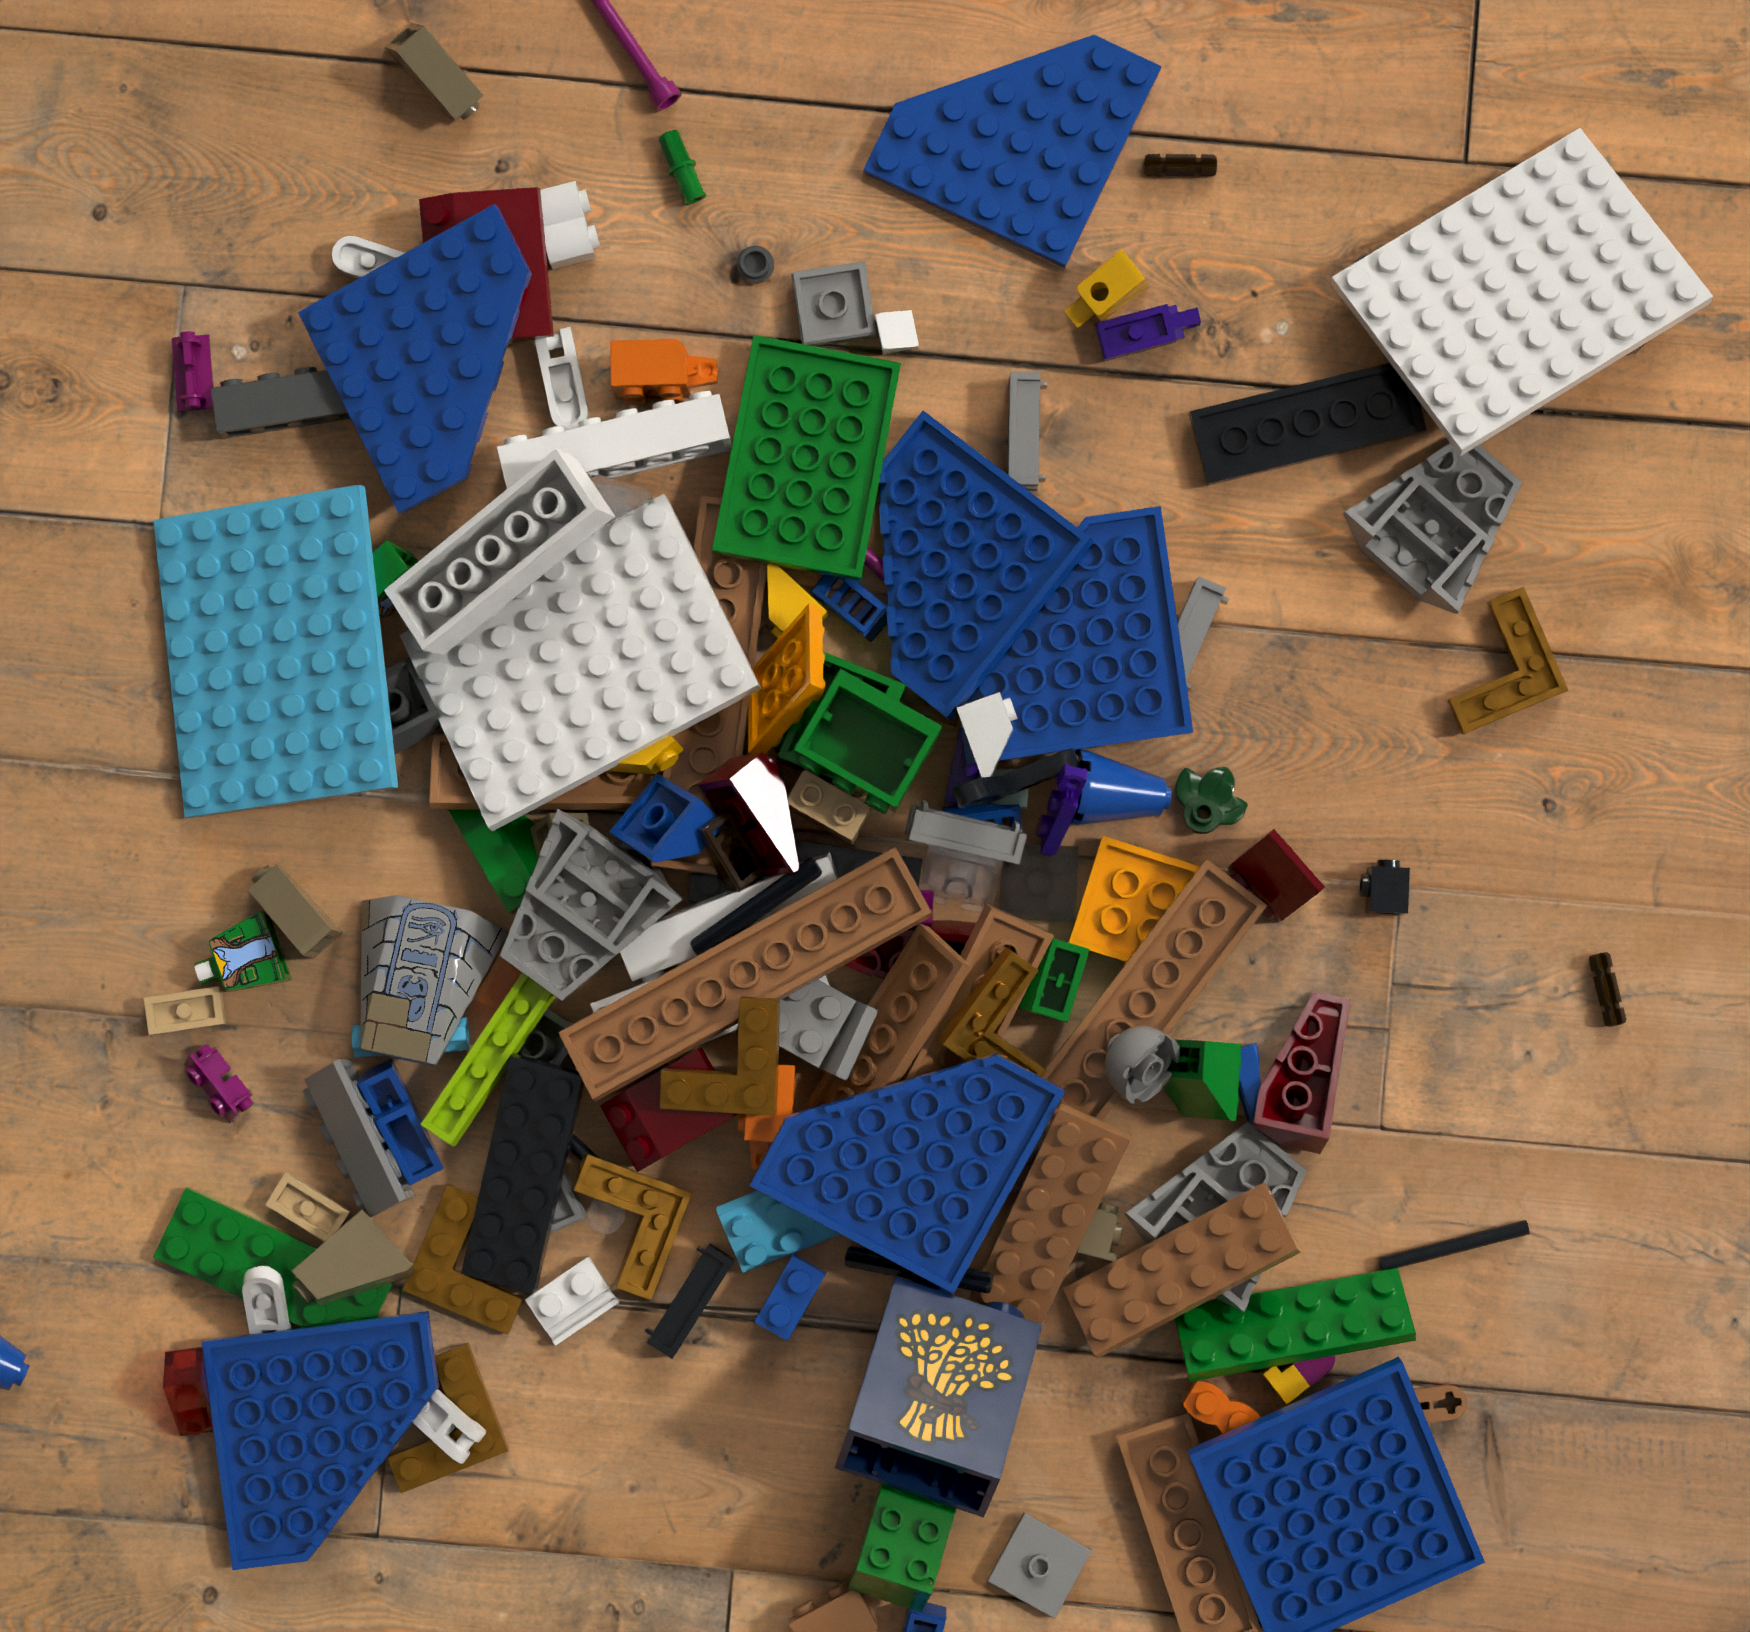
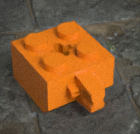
M677 339L610 341L611 387L616 400H623L625 405L645 404V399L659 398L660 401L674 400L675 404L683 402V398H689L691 388L718 384L717 360L714 358L689 356L686 347Z
M778 1065L777 1113L775 1116L738 1114V1132H745L744 1140H749L751 1169L757 1170L786 1115L794 1113L797 1066Z

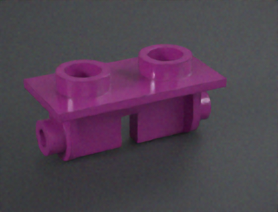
M192 331L181 332L180 337L172 338L177 412L214 409L211 388H214L210 335H195V332Z
M206 1044L196 1052V1055L199 1057L198 1059L193 1053L188 1055L184 1063L186 1066L185 1073L195 1087L199 1088L201 1086L210 1097L208 1102L212 1110L220 1118L225 1116L229 1123H231L239 1113L236 1108H239L243 1113L254 1104L250 1099L252 1094L237 1075H234L226 1082L222 1080L221 1076L230 1071L231 1067L215 1047L211 1049Z

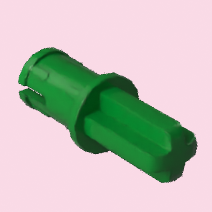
M671 130L663 133L659 137V142L670 166L668 174L669 176H674L684 205H691L703 200L706 197V193L703 191L694 169L696 162L690 159L679 131Z

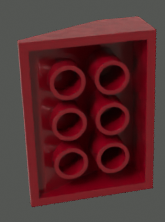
M540 188L455 192L419 199L423 243L494 204L499 207L532 273L528 288H525L519 306L520 313L512 339H509L508 344L553 337L554 331Z

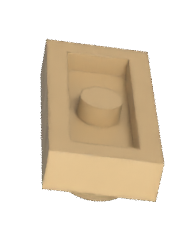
M220 986L144 998L149 1035L226 1024L222 988Z
M289 1172L284 1173L265 1204L324 1242L345 1224L352 1212Z

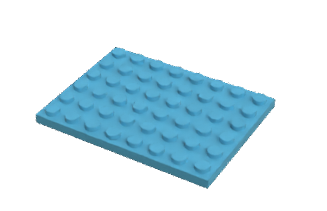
M354 485L153 520L184 817L196 818L398 788L365 486Z

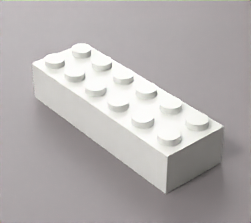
M702 391L690 395V401L675 404L674 400H664L653 404V410L638 413L636 408L617 412L615 419L601 422L600 417L582 420L578 423L579 427L565 431L563 426H556L541 431L542 436L527 439L526 435L507 438L504 440L505 445L497 447L506 488L508 489L555 449L575 456L593 484L729 452L732 449V444L720 394L712 395L711 391Z
M555 449L384 591L422 650L445 655L614 518L615 515L577 458Z

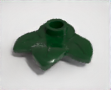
M1228 767L1215 768L1206 773L1203 778L1189 768H1184L1180 773L1175 788L1176 797L1185 807L1183 820L1191 831L1198 834H1208L1214 831L1218 825H1233L1237 823L1245 814L1248 804L1244 800L1232 796L1235 780ZM1199 809L1207 811L1209 818H1199L1196 811Z

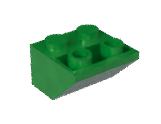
M1053 938L1037 968L1039 970L1030 982L1017 1009L1068 1023L1090 949Z
M1174 1039L1179 1045L1180 1057L1178 1063L1171 1060L1167 1070L1172 1073V1076L1163 1088L1182 1116L1236 1121L1239 1104L1238 1088L1241 1068V1044Z

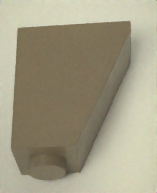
M411 23L384 47L449 118L457 120L461 117L464 120L479 108L480 105L477 101L483 94L423 25Z
M276 864L271 868L269 865H266L251 879L255 884L248 891L303 956L316 958L343 933L282 866Z
M361 1210L292 1270L293 1277L296 1280L292 1286L306 1302L313 1299L321 1306L408 1278L414 1273L412 1263L369 1216Z

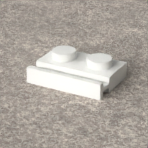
M590 1256L525 1299L544 1330L547 1331L553 1340L552 1342L555 1346L620 1302Z

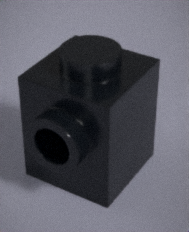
M1377 860V866L1368 867L1367 874H1361L1360 897H1366L1365 913L1408 914L1410 868L1400 867L1399 860Z

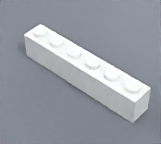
M828 851L813 857L822 869V874L819 878L747 928L840 878L830 852ZM785 874L759 878L751 882L740 892L726 891L662 916L620 952L631 980L635 981L642 978L644 983L664 975L663 969L676 964L680 966L695 958L697 955L690 945L693 938Z

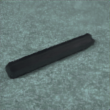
M808 858L799 865V869L796 872L785 874L693 938L690 943L691 948L698 956L740 933L819 878L822 874L821 867L813 858Z
M853 1246L847 1248L845 1265L850 1268L930 1282L872 1250ZM968 1268L957 1288L990 1293L993 1286V1274Z

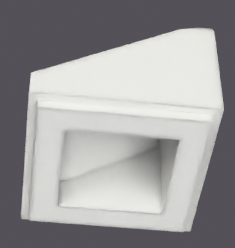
M912 310L875 314L883 355L919 347Z

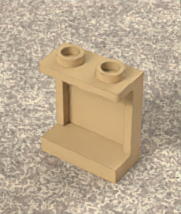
M807 770L802 772L787 798L789 810L852 846L871 815L868 805Z

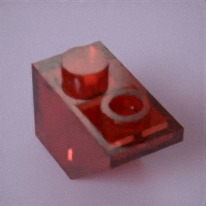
M202 1347L165 1352L163 1389L179 1435H198L214 1432Z

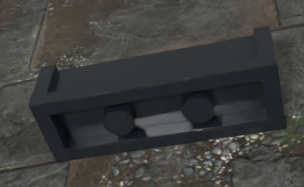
M711 1243L708 1244L706 1249L698 1246L696 1250L702 1253L690 1275L655 1330L649 1327L645 1330L646 1333L651 1335L647 1343L671 1359L678 1352L736 1260Z

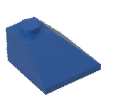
M657 773L610 830V833L651 861L657 863L700 854L706 846L699 833V829L716 815L699 798ZM723 823L721 826H719L716 830L712 832L714 836L718 833V831L722 828V826L725 823Z

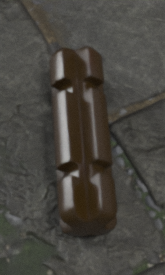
M1147 154L1144 158V174L1146 176H1160V173H1165V176H1195L1196 173H1200V176L1213 177L1217 172V158L1214 154H1201L1200 158H1196V154H1166L1165 157H1161L1160 154Z
M1608 952L1591 955L1589 963L1591 971H1595L1596 974L1593 979L1600 1007L1604 1006L1605 1011L1602 1012L1604 1023L1608 1027L1624 1024L1626 1022L1624 1007L1620 1008L1619 1005L1622 999L1615 972L1611 973L1610 967H1613L1611 955Z

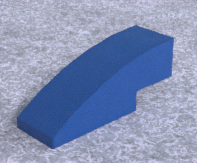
M390 1059L357 1075L358 1086L375 1116V1122L409 1186L443 1170L444 1167L427 1129L420 1125L423 1120L393 1060Z

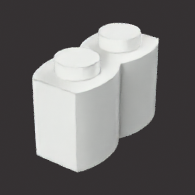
M576 181L540 190L545 245L552 269L596 259L594 248L600 247V242L595 225H587L585 213L590 212L591 207L586 189L579 191Z

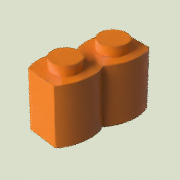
M1207 1379L1191 1381L1180 1398L1181 1404L1194 1418L1203 1423L1215 1425L1222 1434L1261 1418L1247 1403L1237 1398L1227 1397L1216 1384Z

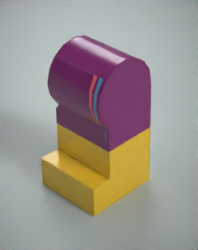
M1335 1355L1286 1364L1281 1369H1278L1277 1366L1263 1368L1260 1372L1287 1405L1333 1368Z

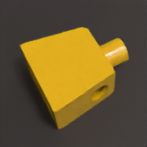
M1121 249L1077 285L1076 290L1081 297L1064 311L1077 328L1095 314L1100 321H1104L1150 286L1124 250ZM1108 289L1109 293L1105 300H1095V294L1098 290Z

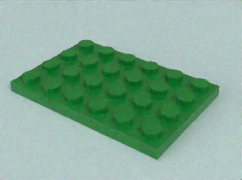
M753 335L712 554L861 582L901 363Z

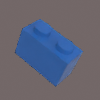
M793 1253L754 1322L788 1341L826 1275V1271Z

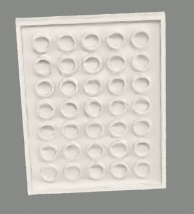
M1581 128L1334 275L1331 279V285L1460 456L1709 305L1713 299V295Z
M665 494L601 527L445 655L423 651L410 630L400 635L419 679L423 680L441 716L438 720L487 827L491 831L506 825L617 766L618 762L670 735L674 736L762 689Z

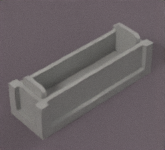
M1010 372L1007 474L1027 490L1037 491L1039 482H1045L1046 475H1039L1040 389H1047V382L1040 381V372Z
M1200 576L1196 579L1178 620L1186 680L1219 603L1226 605L1229 601L1228 598L1223 596L1226 590L1225 587ZM1186 683V684H1187V690H1190L1191 687H1192V685L1189 684V683Z
M925 800L921 801L920 806L911 804L904 832L909 840L1020 864L1027 835L1022 833L1020 824L1017 821H1013L1012 827L927 808L928 803Z

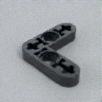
M1073 748L1002 776L982 777L953 788L952 791L959 808L983 806L1057 777L1065 764L1077 768L1080 765Z

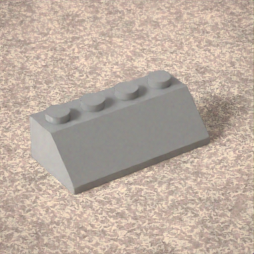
M339 1059L304 1079L308 1088L304 1089L303 1092L311 1109L315 1110L318 1108L324 1120L319 1125L328 1144L335 1143L340 1154V1157L336 1158V1162L345 1179L351 1177L357 1191L352 1193L357 1207L360 1211H367L369 1217H373L416 1195L412 1186H409L375 1122V1116L358 1086V1073L351 1059Z

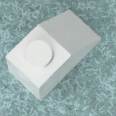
M1000 692L957 707L981 777H992L1013 732L1011 721L1018 719L1011 699L1003 700Z

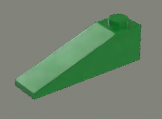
M448 810L506 910L511 914L516 913L538 861L530 828L535 823L523 815L491 831L487 827L480 810Z

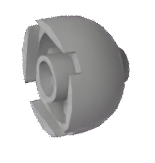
M1137 1025L1124 1030L1122 1033L1113 1036L1107 1045L1104 1061L1106 1078L1113 1089L1128 1102L1135 1104V1099L1140 1100L1142 1103L1148 1101L1165 1086L1172 1076V1073L1167 1069L1170 1066L1171 1060L1178 1063L1180 1057L1179 1045L1172 1037L1155 1027Z

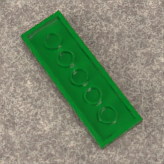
M189 1187L185 1188L153 1256L243 1299L242 1287L245 1273L253 1267L268 1266L276 1270L282 1277L289 1321L301 1327L378 1318L394 1284L389 1283L321 1306L313 1299L306 1302L292 1286L296 1282L292 1270L312 1254L317 1247Z
M1398 1268L1251 1294L1244 1313L1217 1300L1203 1303L1174 1318L1189 1382L1416 1341V1331Z

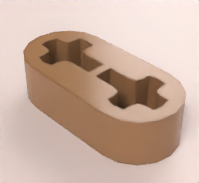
M1442 1384L1414 1388L1419 1403L1427 1402V1408H1422L1428 1423L1460 1418L1467 1409L1465 1393L1454 1385ZM1450 1391L1451 1396L1459 1399V1404L1453 1405V1411L1449 1413L1443 1406H1433V1401L1445 1399V1392Z

